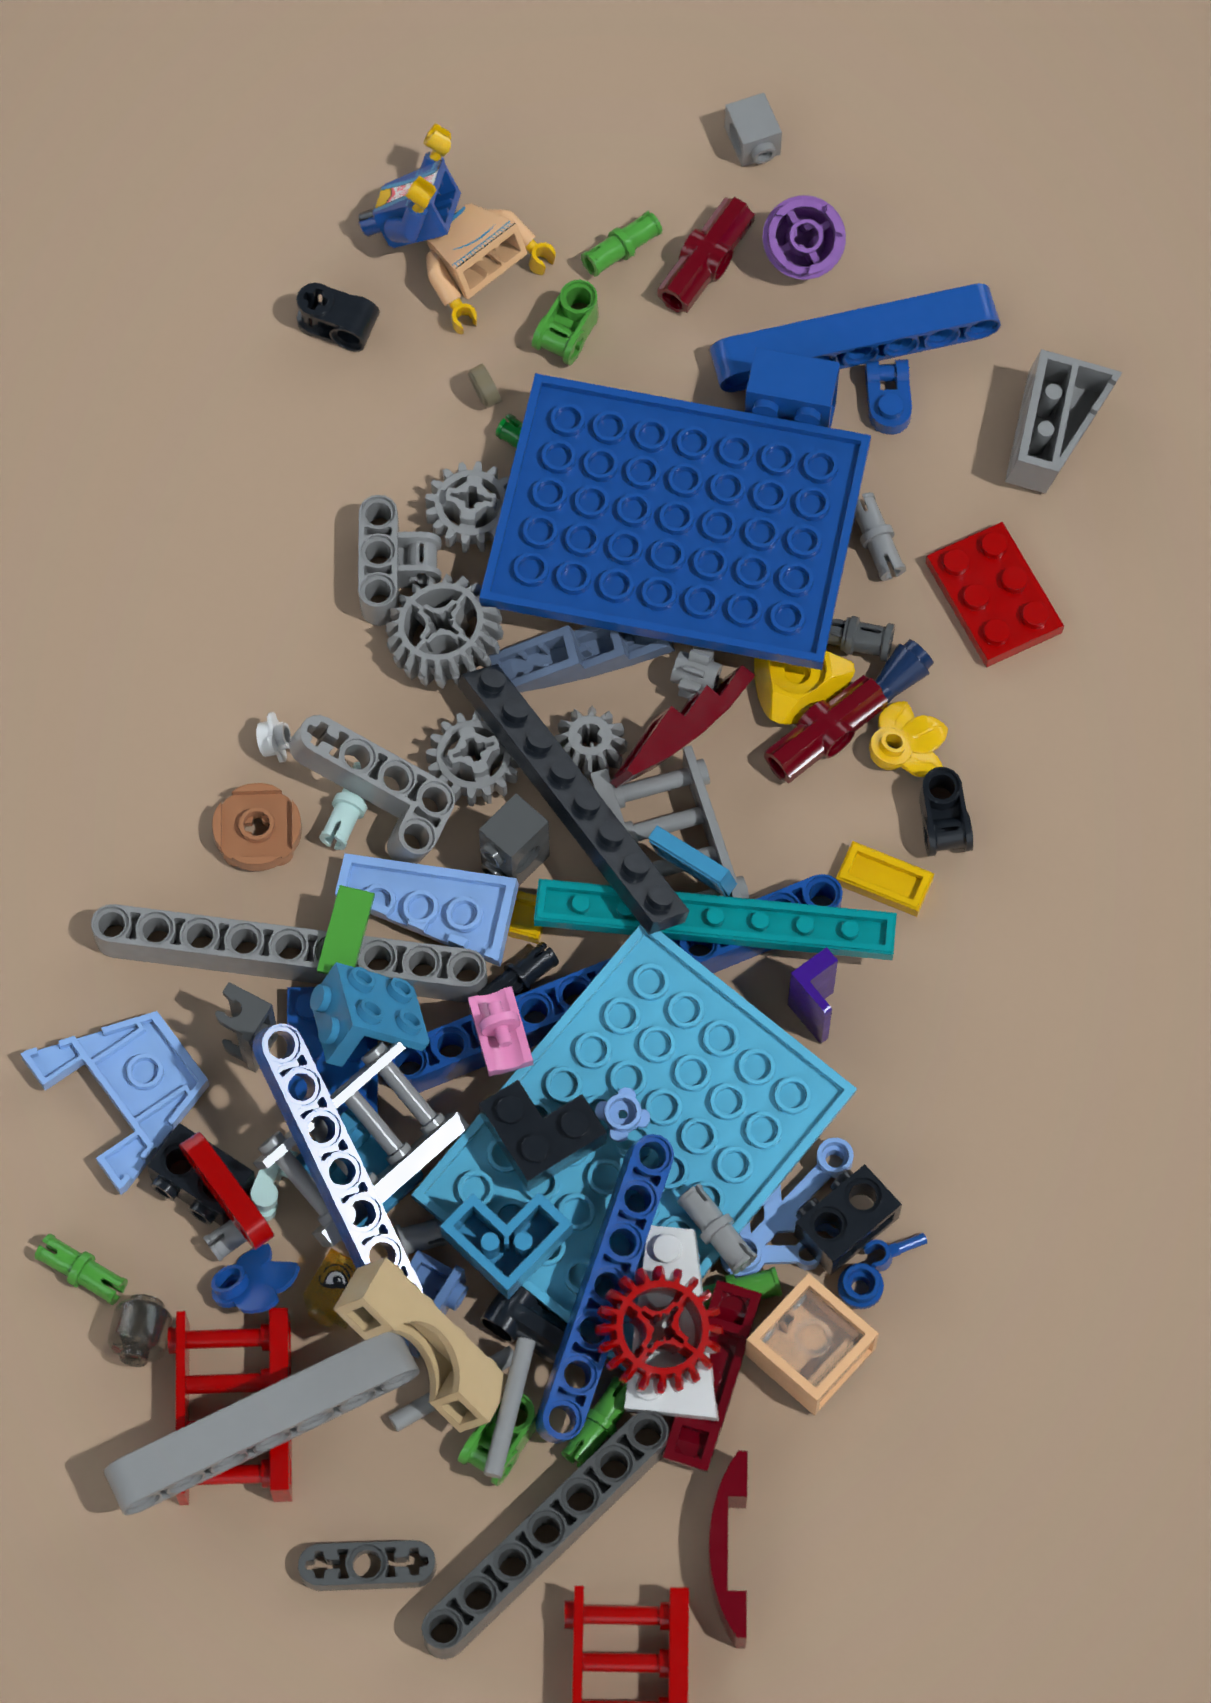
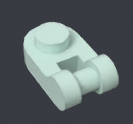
M291 1148V1149H290L291 1153H292L295 1157H297V1156H298V1152L293 1151L292 1148ZM276 1163L268 1169L259 1170L250 1194L251 1201L266 1221H270L277 1214V1187L281 1177L288 1178Z

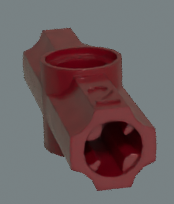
M725 197L701 230L695 229L691 232L681 248L678 262L657 289V296L665 303L666 307L677 313H688L710 281H718L723 276L732 260L735 247L755 221V213L749 209L745 202L736 197Z
M862 675L829 702L821 700L811 706L802 715L797 727L765 751L764 758L768 762L771 771L780 780H784L789 784L823 756L831 758L841 752L851 742L855 731L887 707L888 700L883 694L882 688L872 678Z

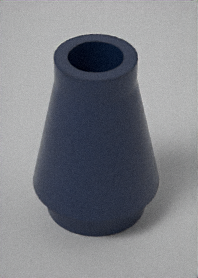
M909 639L904 645H897L874 681L882 688V692L889 703L894 697L930 674L928 669L934 664V661L919 644Z

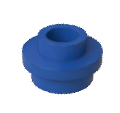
M865 1263L852 1264L846 1267L839 1276L837 1284L838 1294L849 1307L855 1309L870 1308L880 1300L883 1294V1278L879 1271L871 1267V1265ZM857 1281H863L868 1285L869 1290L864 1294H858L852 1289V1284Z

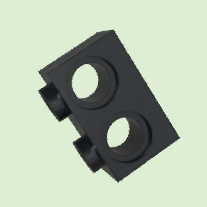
M179 1123L147 1165L150 1178L153 1181L151 1186L156 1192L170 1201H174L178 1197L190 1205L188 1208L189 1212L201 1222L211 1225L214 1221L221 1226L230 1218L216 1199L206 1195L209 1189L195 1170L191 1167L184 1174H174L169 1171L175 1162L187 1160L179 1144L196 1134ZM209 1142L246 1194L250 1196L256 1179L254 1171Z
M865 1164L855 1173L850 1169L842 1173L831 1184V1193L820 1202L813 1198L796 1214L798 1220L795 1224L794 1236L830 1276L861 1251L868 1242L874 1240L892 1225L900 1216L902 1206L900 1201ZM856 1195H865L873 1201L874 1205L869 1209L861 1210L855 1208L851 1204L850 1199ZM829 1223L834 1225L840 1233L834 1238L827 1239L818 1235L815 1228L820 1224Z

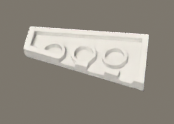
M651 1225L646 1240L643 1268L647 1272L650 1281H652L653 1269L656 1266H663L665 1280L667 1281L672 1271L678 1268L682 1270L681 1285L685 1286L686 1282L692 1277H696L699 1280L698 1285L692 1291L698 1297L703 1292L696 1232L694 1229ZM660 1293L645 1294L639 1296L638 1306L642 1308L645 1305L654 1311H661L671 1302L673 1297ZM684 1307L679 1318V1327L689 1337L687 1342L693 1345L695 1339L694 1323L689 1312ZM671 1313L655 1325L650 1320V1324L655 1329L652 1333L653 1338L648 1343L647 1348L663 1336L668 1340L669 1337L664 1333V1329L667 1326L665 1323L671 1316ZM636 1328L634 1329L632 1344L633 1354L640 1340V1335ZM657 1349L649 1356L645 1363L654 1367L666 1368L681 1364L685 1361V1358L678 1353L673 1355L665 1349ZM704 1352V1354L710 1359V1354ZM695 1366L700 1376V1380L695 1384L687 1381L682 1375L684 1388L679 1392H674L667 1379L665 1392L661 1395L655 1394L653 1380L651 1379L645 1391H637L636 1383L639 1376L634 1374L627 1382L624 1408L628 1412L639 1413L648 1410L665 1416L719 1421L714 1392L713 1368L711 1367L710 1370L705 1371Z

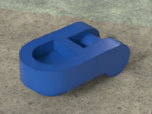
M908 359L895 360L894 364L879 365V361H865V381L871 425L883 434L894 435L901 433L908 427L912 412ZM895 381L896 389L881 390L880 382Z

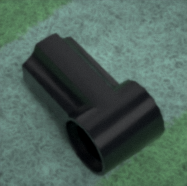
M522 1286L509 1299L498 1292L480 1318L484 1326L495 1335L511 1343L515 1340L517 1341L518 1337L535 1341L533 1352L553 1365L567 1323L539 1306L540 1302Z

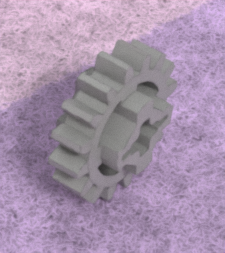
M479 461L475 463L473 470H467L465 464L460 462L458 473L453 474L445 468L443 470L444 482L432 480L431 490L433 494H426L425 497L426 508H428L426 510L427 523L433 524V533L439 537L446 534V547L451 548L456 542H460L462 552L467 553L470 545L476 544L480 552H485V542L490 540L493 543L509 477H503L498 480V468L493 466L487 473L483 472L481 462Z
M477 711L474 712L472 720L466 721L462 713H458L456 725L452 726L446 721L441 723L443 736L439 734L431 735L430 740L433 748L426 750L427 762L431 764L428 766V773L451 787L455 795V803L463 795L467 796L469 806H474L476 797L482 796L487 804H491L492 792L496 791L500 795L505 796L507 794L505 781L510 783L518 781V771L516 768H520L486 722L481 721V716ZM458 740V743L455 746V748L449 750L452 744H454ZM475 755L478 761H473L470 756ZM500 767L499 770L490 777L492 770L494 768Z

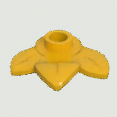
M906 701L892 703L882 711L878 718L879 730L873 734L869 742L871 759L878 767L885 770H895L902 767L917 777H925L931 769L943 767L937 755L933 753L944 743L948 734V728L943 722L935 717L926 715L915 717L910 705Z

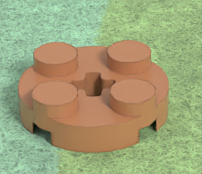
M250 783L233 790L232 796L227 798L223 804L220 802L213 815L212 830L216 846L227 864L249 871H264L276 866L285 865L291 861L294 851L301 840L302 823L298 807L293 800L291 802L287 796L282 794V790L270 784ZM256 818L262 819L263 825L269 826L267 831L262 832V835L258 836L252 835V832L245 831V827L252 826L253 819Z

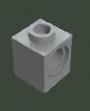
M765 93L725 105V129L742 167L753 163H766L775 156L781 155L782 131Z

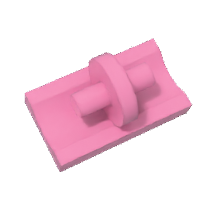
M512 986L492 994L468 997V1004L489 1077L532 1066L533 1058Z

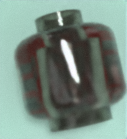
M146 1294L133 1295L128 1300L120 1302L114 1309L108 1334V1345L115 1354L120 1356L121 1362L132 1367H143L147 1363L157 1361L166 1353L168 1329L172 1326L173 1317L160 1299Z

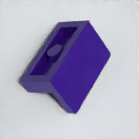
M827 947L791 972L788 1006L820 1044L829 1037L832 1008L825 999L834 993L838 960Z

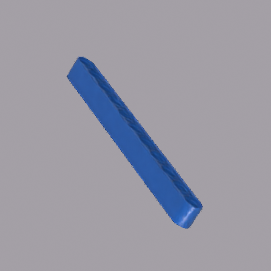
M819 874L757 898V900L816 905L811 899L821 895L831 899L833 903L828 905L829 907L841 908L843 891L837 879L830 875ZM671 939L712 973L772 950L768 948ZM695 945H703L709 948L710 953L705 956H695L689 952V949ZM611 958L515 996L529 1048L538 1045L571 1007L565 1002L566 998L571 995H581ZM533 1011L541 1012L546 1016L543 1021L536 1024L524 1020V1016ZM472 1014L427 1032L430 1042L423 1051L405 1047L406 1049L392 1060L398 1068L406 1062H416L421 1066L419 1071L414 1074H404L419 1093L486 1066ZM448 1045H456L463 1050L461 1054L452 1058L445 1057L440 1053Z

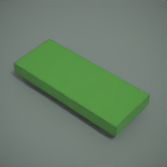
M339 885L317 967L318 973L327 975L336 962L356 967L375 893Z

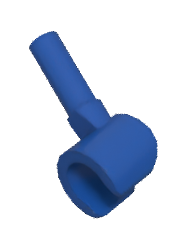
M924 1233L889 1245L882 1240L875 1239L865 1245L864 1253L870 1254L875 1250L886 1252L884 1259L871 1264V1267L881 1272L890 1267L894 1257L927 1244V1238Z

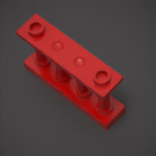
M288 1307L271 1308L269 1310V1323H261V1328L190 1330L186 1311H176V1326L168 1327L169 1355L176 1354V1431L196 1422L189 1421V1394L258 1392L291 1376V1318ZM261 1347L262 1351H269L270 1368H261V1373L189 1376L190 1349ZM292 1439L270 1449V1459H262L261 1464L237 1465L198 1485L262 1483V1488H270L273 1502H292ZM189 1489L176 1495L179 1505H189Z
M574 1586V1600H565L564 1629H574L572 1703H688L689 1587H670L669 1602L660 1601V1606L584 1605V1586ZM584 1624L660 1626V1630L669 1631V1649H660L659 1654L583 1652ZM583 1672L659 1673V1678H669L668 1697H659V1701L582 1700Z

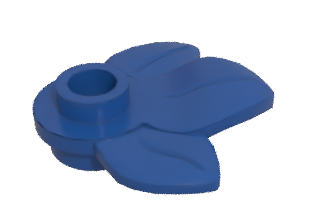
M264 1244L256 1250L252 1249L238 1259L235 1265L226 1266L214 1275L211 1281L212 1298L222 1308L237 1307L243 1313L254 1314L270 1310L279 1303L277 1294L284 1292L294 1283L300 1267L296 1262L271 1261V1246Z

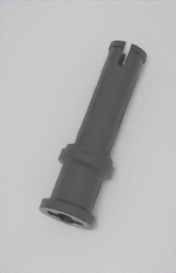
M857 616L847 617L846 620L833 619L828 644L841 647V651H844L845 654L852 655L856 651L879 656L881 661L887 662L892 648L895 624L888 623L886 626L860 622Z

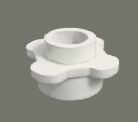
M270 712L267 715V721L260 722L257 725L258 747L264 757L277 755L280 763L286 762L287 754L285 749H290L291 731L287 723L279 722L276 714Z

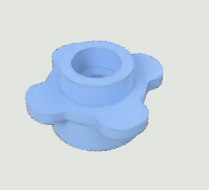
M621 1088L618 1094L611 1097L608 1102L601 1101L596 1106L595 1113L597 1118L605 1121L610 1129V1138L616 1142L625 1141L628 1133L636 1128H645L650 1122L649 1112L641 1109L640 1103L636 1099V1093L631 1088ZM620 1111H625L627 1113V1117L621 1119L618 1116V1113Z

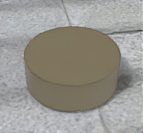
M480 364L470 369L468 373L469 379L484 407L489 408L501 402L499 392L485 366Z

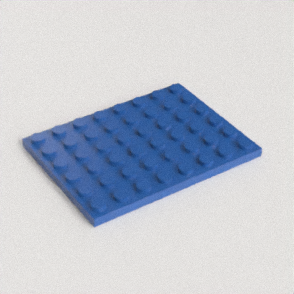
M535 373L479 602L481 606L496 607V609L822 670L868 457L871 435Z

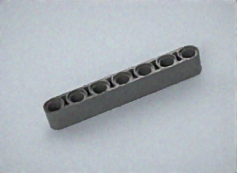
M648 1410L632 1416L432 1608L423 1619L421 1627L424 1645L428 1652L439 1659H450L462 1652L663 1457L669 1436L668 1425L665 1419L658 1413ZM642 1429H653L659 1434L660 1439L654 1445L644 1446L634 1438L636 1433ZM615 1460L623 1463L627 1471L619 1478H609L601 1471L603 1465L608 1461ZM575 1493H585L592 1498L593 1504L586 1510L577 1511L572 1509L567 1501ZM544 1525H550L555 1527L560 1534L552 1543H540L533 1536L536 1529ZM513 1557L522 1560L526 1565L521 1574L513 1577L506 1576L499 1569L504 1560ZM481 1590L490 1595L491 1602L484 1609L476 1610L470 1608L465 1603L467 1596L473 1591ZM443 1623L451 1624L456 1628L457 1634L453 1640L447 1643H439L431 1637L434 1627Z

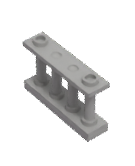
M692 745L683 747V769L624 784L618 788L610 783L611 779L607 769L590 773V784L637 844L638 841L648 839L656 826L671 833L702 824L709 846L697 850L729 869L737 883L729 897L749 899L744 877L735 876L705 785L710 784L707 766L703 758L696 760ZM687 785L690 786L696 804L695 808L633 824L632 821L624 822L620 808L626 807V802ZM665 859L652 862L663 877L684 872ZM714 889L694 893L723 896Z
M400 1041L389 1044L387 1047L383 1042L374 1046L361 1058L365 1066L330 1095L336 1109L342 1103H345L388 1154L386 1160L390 1165L377 1176L373 1171L367 1172L381 1203L387 1200L470 1126L459 1112L449 1113L445 1116L441 1112L436 1114L392 1060L406 1049ZM377 1073L380 1074L422 1125L419 1130L424 1135L411 1146L407 1141L402 1144L358 1091ZM318 1117L313 1118L308 1128V1131L318 1143L325 1140L328 1130L322 1119ZM278 1131L258 1148L262 1155L253 1164L258 1170L268 1169L274 1163L280 1167L320 1215L317 1220L321 1225L312 1234L323 1247H333L342 1239L313 1178L290 1151L296 1144L291 1132L289 1131L283 1136ZM335 1159L334 1162L347 1176L348 1171L345 1164ZM359 1201L353 1203L349 1209L350 1221L355 1226L361 1223L368 1215L366 1207Z

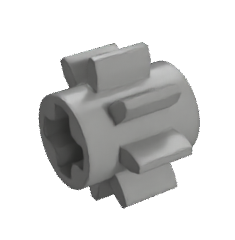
M694 646L690 653L679 652L670 678L671 682L679 684L678 696L689 699L706 685L715 691L722 671V664L714 662L715 650Z

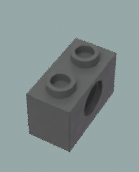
M517 793L479 828L481 869L485 874L517 878L520 886L550 856L549 821Z

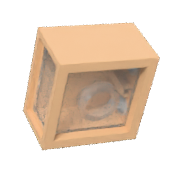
M808 1273L747 1338L745 1355L815 1416L874 1352L879 1333Z

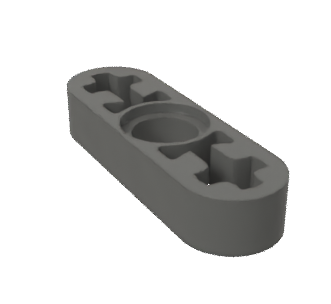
M417 1540L324 1543L311 1545L302 1552L298 1561V1570L303 1583L315 1591L418 1588L428 1584L433 1579L436 1572V1559L430 1546ZM367 1553L377 1556L381 1561L380 1571L371 1578L360 1577L354 1571L356 1559ZM386 1553H395V1563L408 1562L410 1554L419 1553L421 1561L428 1562V1566H421L418 1575H410L408 1567H394L396 1577H387L389 1563ZM347 1554L345 1562L349 1577L347 1579H340V1569L325 1570L324 1578L320 1579L315 1577L313 1570H307V1566L315 1565L316 1557H325L326 1564L341 1565L339 1555Z

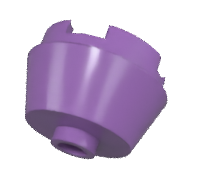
M799 195L782 201L771 211L764 225L763 246L768 259L781 273L795 279H814L826 274L838 263L845 248L846 232L840 215L829 203L814 196Z

